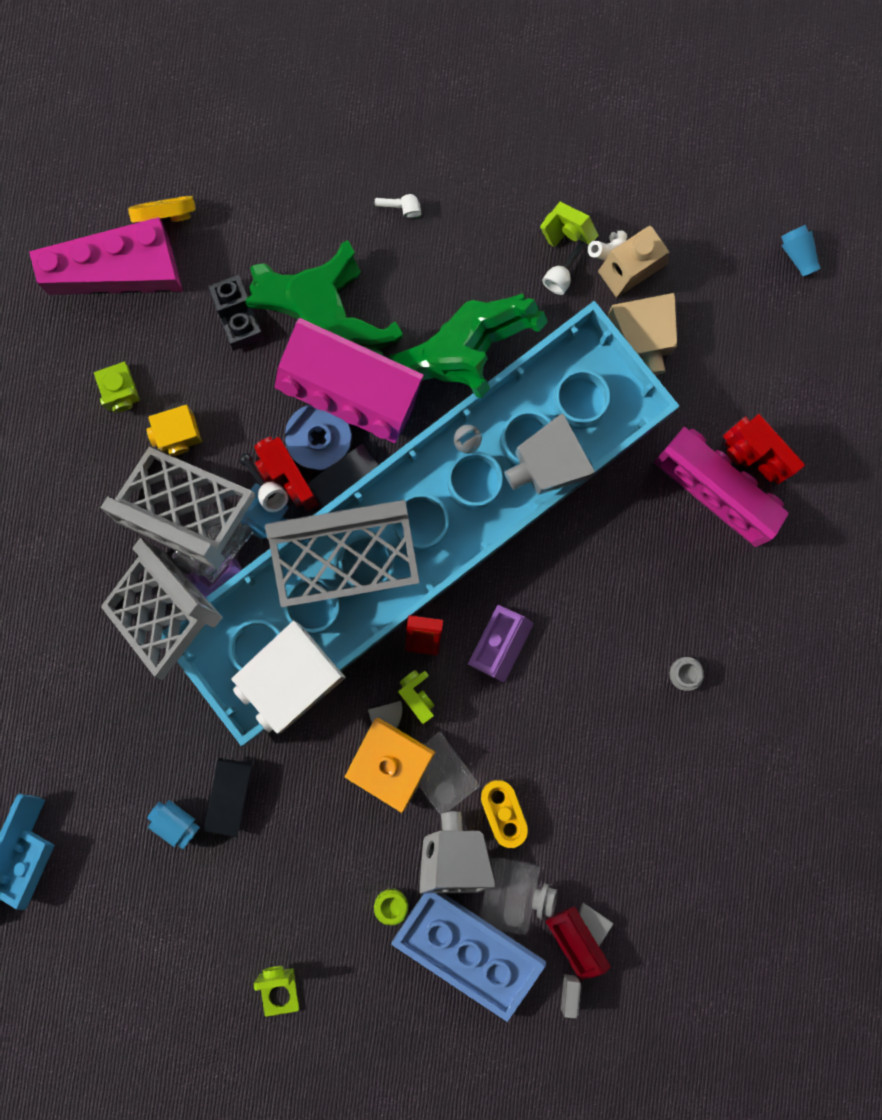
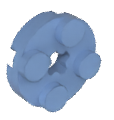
M308 405L297 410L286 425L285 442L292 459L305 469L323 472L347 455L351 449L352 434L349 424L343 419L318 410L313 406ZM322 430L326 431L324 437L327 441L325 444L319 443L316 446L311 444L313 441L310 435L311 432L319 433Z

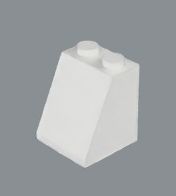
M293 621L231 679L237 685L233 688L237 697L245 705L251 702L259 712L255 717L267 732L274 730L279 734L346 677L302 625Z

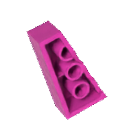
M159 217L29 251L36 281L48 295L91 294L92 292L114 294L122 293V291L155 293V290L183 292L168 232Z

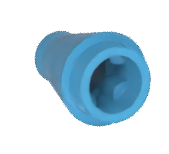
M806 225L781 236L784 243L781 245L796 265L802 277L821 269L813 232H809Z

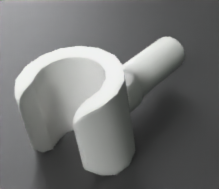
M413 194L405 195L401 199L375 198V206L402 208L403 217L405 218L421 216L420 203Z

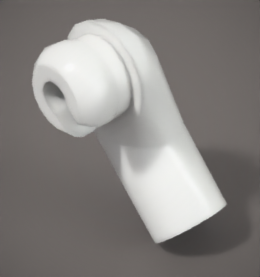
M612 232L609 236L610 243L608 244L592 241L588 246V254L591 257L605 261L614 248L627 240L626 232Z

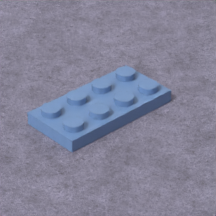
M423 893L391 945L506 1022L509 1021L546 966L545 960L444 893Z

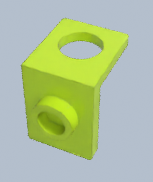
M283 966L263 969V973L259 974L254 982V990H261L265 1016L299 1011L294 969L284 970ZM283 986L289 991L290 999L285 1005L277 1006L270 999V991L275 987Z

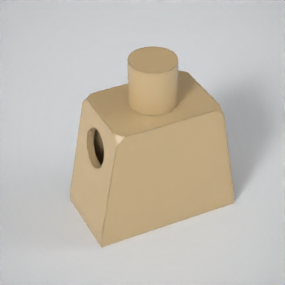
M648 226L614 248L598 272L617 298L666 266L669 260V251L655 230ZM619 266L621 268L622 276L617 272L616 267Z
M674 293L612 305L608 312V318L655 376L666 372L662 356L672 354L677 347Z

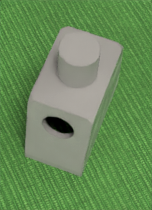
M561 414L517 447L515 453L520 464L504 473L513 490L531 482L536 493L541 495L591 478L595 471L564 414Z
M451 811L442 813V831L425 836L423 840L420 893H479L494 888L495 882L483 834L480 831H463L461 812Z

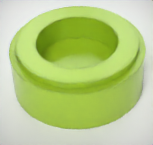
M386 889L377 896L374 903V913L381 923L397 925L407 916L408 900L401 891Z

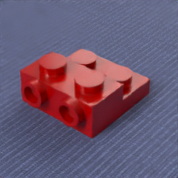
M760 414L756 415L751 421L745 416L723 435L726 440L724 445L728 448L726 452L737 465L742 464L744 468H747L756 461L760 465L758 467L760 473L768 481H774L777 485L796 474L805 466Z
M267 437L254 445V449L260 458L254 463L266 482L280 484L287 490L296 506L299 507L303 504L308 512L319 506L280 437L275 439Z

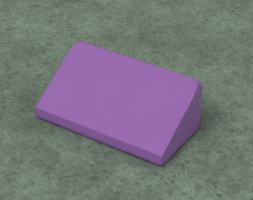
M497 605L468 665L501 682H505L533 627V622L525 616Z

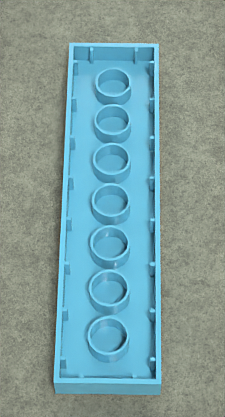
M595 301L488 381L490 390L483 398L476 397L474 393L314 514L319 515L405 500L420 583L281 607L271 549H269L206 597L220 613L222 619L215 628L205 624L177 662L241 746L248 745L266 730L256 719L255 716L259 712L250 702L245 705L234 693L233 688L237 685L231 678L291 622L295 621L301 624L342 672L408 620V615L414 616L589 480L587 479L541 495L536 493L531 482L513 490L504 472L520 464L515 452L517 447L557 416L564 414L595 471L592 475L593 477L673 415L680 407ZM463 425L475 426L482 436L480 447L477 451L470 454L460 452L454 444V434ZM472 431L459 441L464 444L476 434ZM402 522L387 525L379 537L396 548L404 538ZM381 526L367 529L376 534ZM361 529L354 530L344 543L362 554L373 537ZM347 532L333 535L342 540ZM327 535L317 537L310 549L328 560L338 543ZM312 538L298 541L307 546ZM376 540L365 557L382 568L393 551ZM292 541L278 544L280 558L293 566L303 552V549ZM404 543L399 551L408 557L406 543ZM341 546L330 563L348 574L359 558ZM306 553L296 569L311 580H314L324 564L309 553ZM399 555L395 556L385 570L396 579L411 577L409 563ZM361 561L351 575V578L362 585L371 584L379 572L364 561ZM282 565L283 576L285 578L289 570ZM327 566L316 583L327 591L337 590L345 578ZM292 573L285 583L287 598L302 596L310 584ZM382 575L378 582L389 581L390 579ZM347 581L343 588L355 587V585ZM313 587L308 595L321 592ZM189 620L181 621L179 635L189 625ZM169 626L162 631L161 640L168 638Z

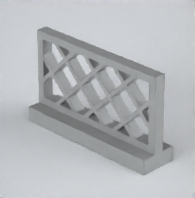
M148 447L115 500L107 497L100 508L116 523L219 570L225 560L221 552L256 495L247 488ZM154 459L161 461L163 471L148 476L147 470ZM186 472L189 482L173 487L172 476ZM165 479L167 490L152 495L150 485ZM212 483L215 493L199 499L197 488ZM141 488L144 489L145 499L134 503L128 502L134 491ZM191 490L193 501L177 507L175 496ZM235 494L242 496L236 507L225 511L223 499ZM169 499L171 510L159 515L155 514L154 504ZM217 502L219 513L203 519L201 507ZM195 510L197 522L184 527L181 526L179 516ZM221 522L222 530L215 541L207 538L205 528Z
M405 500L284 520L265 525L281 607L420 583ZM402 522L404 538L396 548L379 537L387 525ZM381 526L376 534L367 529ZM361 529L373 537L362 554L344 543L354 530ZM347 532L342 540L333 535ZM327 535L338 543L328 560L310 549L317 537ZM312 538L307 546L298 541ZM376 540L393 551L382 568L365 557ZM292 541L303 549V552L293 566L280 558L279 543ZM404 543H406L408 557L399 551ZM341 546L359 558L348 574L330 563ZM306 553H309L324 564L314 580H311L296 569ZM399 555L409 563L411 577L396 579L385 570L395 556ZM361 561H364L379 572L371 584L362 585L351 578V575ZM282 565L289 570L285 578L283 576ZM327 566L345 578L337 590L327 591L316 583ZM292 573L310 584L302 596L287 598L285 583ZM382 575L390 579L389 581L378 582ZM347 581L355 585V587L343 588ZM313 587L321 592L308 595Z
M140 538L132 548L138 555V558L101 605V608L153 676L163 680L203 626L207 624L215 628L222 619V616L165 551ZM145 569L143 581L137 583L139 575ZM159 586L157 598L151 599L152 588ZM141 591L140 603L134 605L135 594ZM124 597L123 608L116 610L115 607ZM173 603L171 615L165 617L166 604ZM155 608L153 621L147 622L149 609ZM138 613L136 626L130 627L132 615ZM189 620V625L179 635L181 621ZM170 625L168 638L161 640L163 627ZM152 630L150 643L144 645L145 633ZM166 648L165 656L158 664L159 651Z

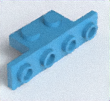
M18 794L0 832V901H4L17 910L27 909L55 846L32 832L45 800L38 796Z

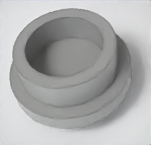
M691 657L677 659L670 668V680L680 690H694L703 681V667L696 659Z
M544 883L542 890L537 888L535 890L532 909L537 910V918L543 919L544 916L552 918L554 914L558 890L550 888V884Z

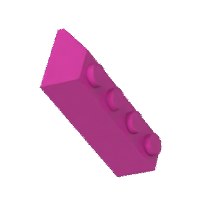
M299 318L279 363L274 388L288 396L304 401L318 410L343 419L348 424L356 425L381 439H386L396 444L411 416L423 374Z
M683 427L653 463L754 547L771 541L777 535L789 514L782 508L784 506L783 502L771 493L765 494L757 487L758 482L750 474L744 471L740 473L731 465L732 461L726 454L719 450L713 451L705 444L706 439L694 429L688 430L686 427Z

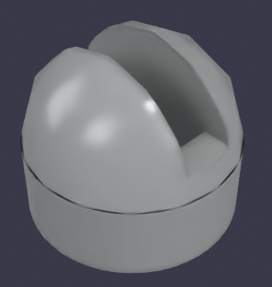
M463 425L456 430L454 444L460 452L470 454L477 451L481 445L482 436L475 426ZM472 431L476 434L464 444L459 441Z

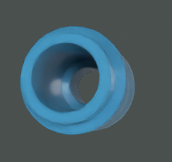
M170 800L165 805L159 801L147 817L151 821L148 829L171 846L175 847L177 845L183 850L200 829L194 823L195 818Z

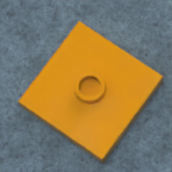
M377 717L371 724L345 778L402 813L406 810L436 752Z

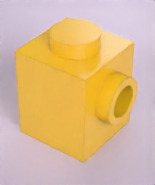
M187 404L148 417L151 427L146 428L150 443L152 447L157 446L165 454L169 453L170 456L181 455L189 451V446L202 443L193 411Z

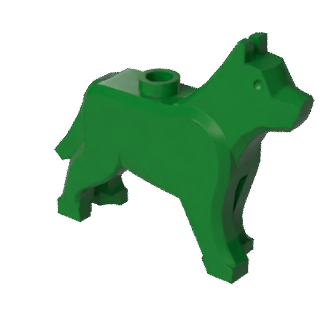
M348 240L341 243L336 255L330 261L298 274L282 275L274 272L264 263L250 267L253 281L249 286L251 296L245 299L248 308L272 310L287 314L297 320L299 318L304 319L382 356L383 353L379 351L380 349L403 339V333L396 321L387 328L379 329L360 319L346 318L338 291L356 280L361 274L354 258L355 251Z
M524 293L492 302L471 300L463 304L453 317L442 325L440 331L427 342L389 356V359L423 374L422 381L435 378L444 382H461L471 387L476 397L483 398L490 390V386L482 374L484 364L488 360L485 353L491 343L504 340L527 328H532L534 331L539 332L548 321L544 311H539L535 299H526Z

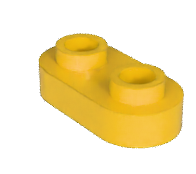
M193 196L148 202L128 208L131 222L138 223L157 217H171L172 222L190 219V212L196 210Z
M503 780L490 781L482 789L481 801L494 837L504 847H518L525 841L528 828L516 794L507 782ZM502 791L504 793V799L501 803L492 801L491 796L493 792ZM506 824H515L516 832L513 835H506L503 829Z

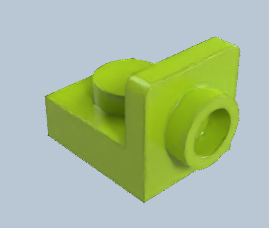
M562 202L557 204L540 226L548 243L554 247L557 246L565 235L573 241L581 240L587 244L595 241L599 236L589 215Z
M125 361L93 372L102 396L100 398L101 405L107 411L121 413L131 409L133 403L140 401L131 372Z
M414 670L400 681L403 688L398 693L421 723L424 724L434 716L430 710L435 706L423 690L418 694L414 690L429 675L426 671L419 675Z

